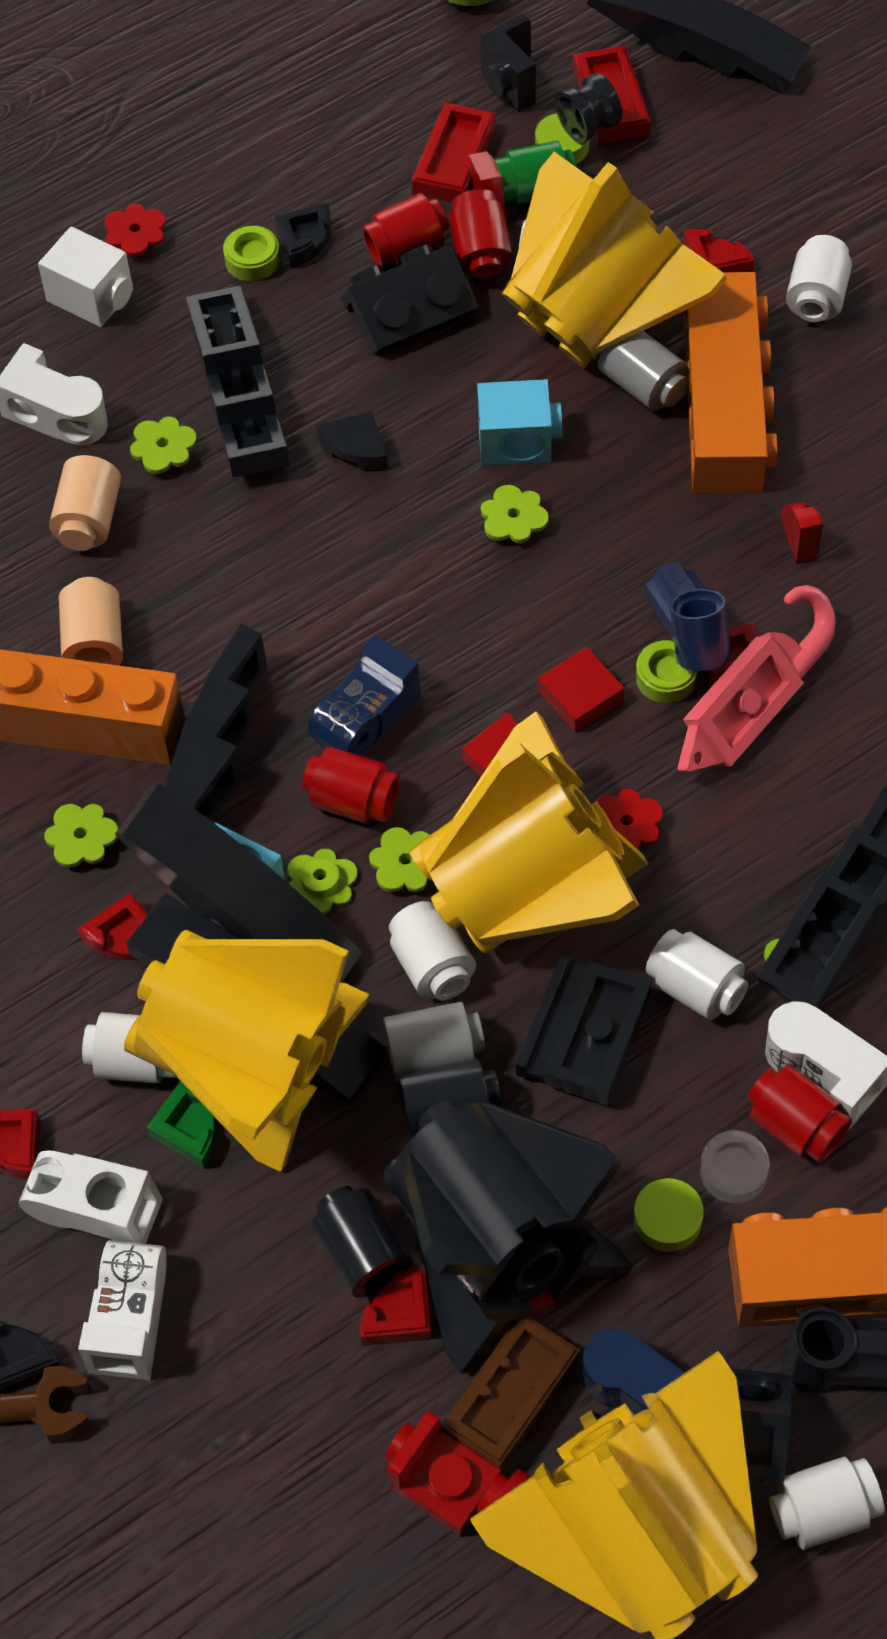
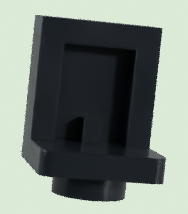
M520 14L505 23L498 24L491 30L481 34L482 76L486 79L491 91L498 97L503 96L518 113L536 104V64L530 59L531 21L524 14Z

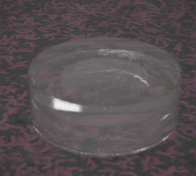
M725 1131L714 1136L704 1147L701 1156L700 1176L705 1188L714 1197L729 1203H741L753 1199L763 1190L768 1178L770 1161L767 1150L756 1137L743 1131Z

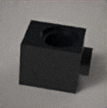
M730 1368L737 1378L748 1477L784 1482L791 1421L790 1375Z

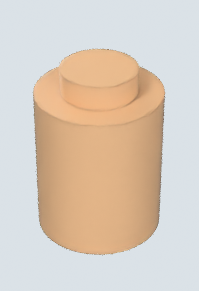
M88 455L75 456L64 463L49 522V529L65 547L76 551H86L99 547L107 541L121 483V474L113 464L104 459Z
M79 578L64 587L58 597L61 658L119 666L123 660L119 592L114 586L99 578Z

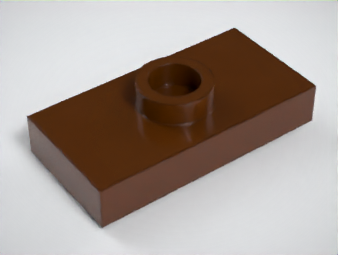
M528 1316L515 1320L441 1424V1430L502 1471L579 1360L580 1350Z

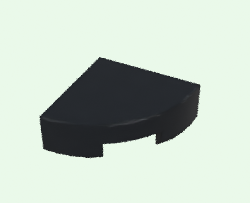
M328 202L275 215L276 229L291 269L312 260L327 244L331 234V217Z
M372 411L316 424L319 443L332 457L336 455L344 460L357 463L358 468L364 470L388 468L387 455Z
M0 1321V1393L43 1377L44 1369L48 1366H60L54 1352L43 1338L24 1328Z

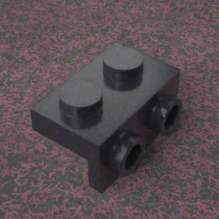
M426 244L401 256L400 259L403 265L386 272L383 271L381 265H375L350 278L352 286L342 295L341 301L345 309L353 307L373 354L473 313L479 308L452 245L434 251L431 244Z

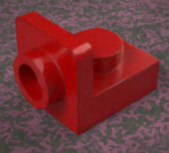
M429 1411L424 1414L416 1427L406 1423L398 1431L385 1454V1460L390 1463L387 1467L390 1489L460 1537L471 1523L470 1518L478 1513L476 1509L484 1492L496 1475L501 1474V1469L442 1431L440 1418Z

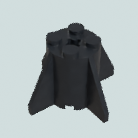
M442 1101L430 1107L421 1116L419 1132L405 1146L401 1154L388 1164L384 1171V1180L414 1220L445 1353L460 1373H470L507 1321L522 1319L535 1313L536 1311L529 1301L538 1298L547 1290L556 1300L566 1293L581 1276L626 1277L633 1268V1265L621 1250L598 1232L593 1222L586 1215L622 1166L610 1149L602 1143L491 1103H469L456 1108L451 1101Z

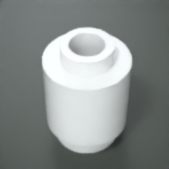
M817 235L807 240L805 245L798 250L786 294V303L790 310L800 318L809 322L830 320L841 312L852 269L849 250L843 241L829 235Z
M428 901L411 904L393 917L389 924V931L392 935L390 946L419 996L425 999L449 1000L461 994L470 984V978L476 969V961L457 929L450 928L440 917L433 903Z
M675 929L669 930L658 941L647 961L646 973L656 979L655 985L658 989L708 1020L715 1019L721 1013L727 1016L732 1014L743 1000L748 989V982L743 979L745 965L692 932L681 934Z
M101 1012L96 1025L88 1024L86 1026L82 1044V1059L84 1064L93 1065V1073L96 1079L159 1084L163 1077H177L124 1051L126 1036L132 1024L140 1015Z
M841 1457L784 1476V1482L777 1481L779 1494L769 1497L772 1516L782 1539L786 1540L794 1537L802 1550L870 1528L871 1519L883 1516L885 1513L879 1484L870 1464L865 1458L850 1462L846 1457Z

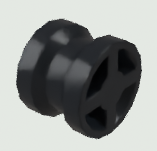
M594 73L584 78L581 87L578 89L566 88L557 93L555 97V108L560 123L567 134L578 143H583L593 138L598 128H611L620 123L623 110L619 96L611 82L599 73Z

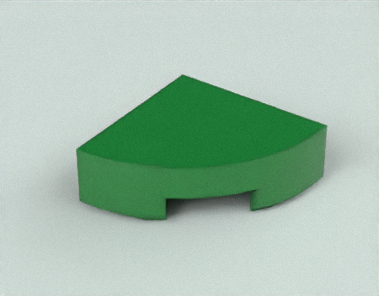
M180 1081L147 1126L149 1137L205 1169L215 1147L216 1125L214 1116Z

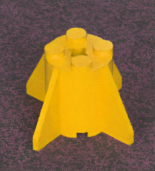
M553 152L539 169L512 277L501 294L511 305L520 311L517 316L527 327L541 337L549 331L561 342L558 346L560 350L577 365L585 368L592 359H596L601 351L713 297L727 280V277L722 271L682 244L668 226L658 234L656 232L657 226L650 219L654 212L630 193L618 169L608 162L598 175L592 179L556 152Z
M534 712L514 727L454 818L410 849L411 857L426 878L433 881L439 892L431 897V900L440 917L452 929H456L461 924H464L470 938L484 954H488L506 940L617 921L639 906L626 879L648 865V862L637 848L614 829L599 803L595 802L591 805L585 795L579 790L584 783L565 762L543 717L538 712Z
M185 929L174 943L166 964L154 960L143 974L138 986L137 997L146 1001L142 1014L134 1021L126 1036L124 1051L174 1074L256 1161L281 1172L287 1164L301 1113L317 1087L309 1083L316 1074L320 1064L328 1067L339 1037L367 1005L370 994L346 983H340L349 951L324 939H206Z
M719 1351L658 1392L642 1395L641 1397L649 1409L633 1415L625 1403L598 1420L591 1410L581 1416L579 1419L584 1429L557 1449V1452L564 1461L560 1467L550 1474L545 1464L542 1463L536 1469L534 1476L470 1518L471 1523L486 1546L638 1633L650 1631L654 1639H673L681 1634L695 1620V1616L691 1611L717 1594L719 1599L724 1601L748 1588L758 1577V1573L751 1564L757 1552L741 1410L737 1378Z

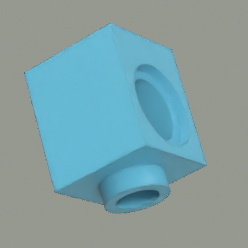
M548 379L477 383L481 466L551 462V439L562 438L561 403H550Z

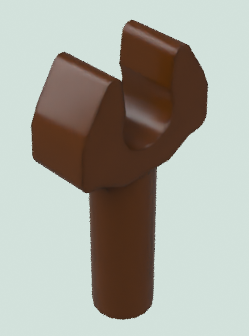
M48 1366L44 1369L43 1378L39 1385L31 1392L0 1394V1423L32 1421L43 1429V1433L50 1444L69 1442L91 1427V1422L85 1412L69 1411L63 1414L53 1411L54 1403L64 1395L77 1396L90 1393V1384L85 1376L70 1368Z

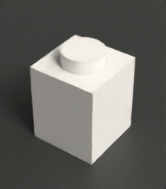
M72 226L38 263L46 301L99 327H102L116 310L122 309L127 304L133 291L126 252Z

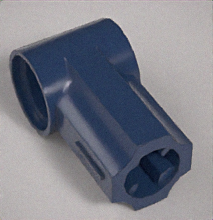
M678 561L659 566L654 577L645 584L646 599L674 641L677 663L682 668L690 671H708L723 666L731 657L725 597L718 591L707 589L694 570H686L681 567Z

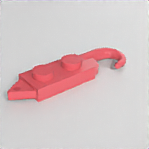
M809 585L794 587L784 597V602L787 605H793L799 600H805L810 603L814 611L813 628L799 645L794 639L784 633L768 632L760 637H755L685 716L683 721L688 729L677 768L678 771L691 772L712 765L731 767L803 685V676L828 649L835 633L836 619L834 608L829 598L820 589Z

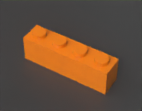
M755 272L724 273L727 280L713 297L683 311L686 363L688 364L687 379L689 380L687 394L692 493H761L764 490L766 469H776L777 435L776 433H766L765 422L773 421L774 390L773 386H763L762 376L770 375L771 346L770 340L760 341L759 331L767 330V296H757Z
M0 649V741L171 765L184 717L176 673Z
M887 1207L881 1213L855 1215L852 1210L847 1208H829L816 1212L812 1218L786 1220L777 1213H759L745 1218L743 1223L732 1224L728 1250L738 1328L795 1324L801 1314L810 1309L820 1307L834 1309L847 1317V1319L887 1317Z

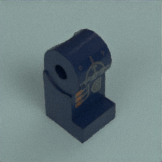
M376 635L360 651L361 661L336 690L330 692L321 700L311 716L308 725V735L326 748L330 746L363 756L373 744L376 745L421 697L418 663Z
M608 1329L598 1332L589 1340L584 1349L583 1382L588 1394L596 1402L608 1407H619L626 1403L633 1415L649 1409L641 1397L642 1395L656 1393L684 1374L682 1370L635 1335L623 1329Z

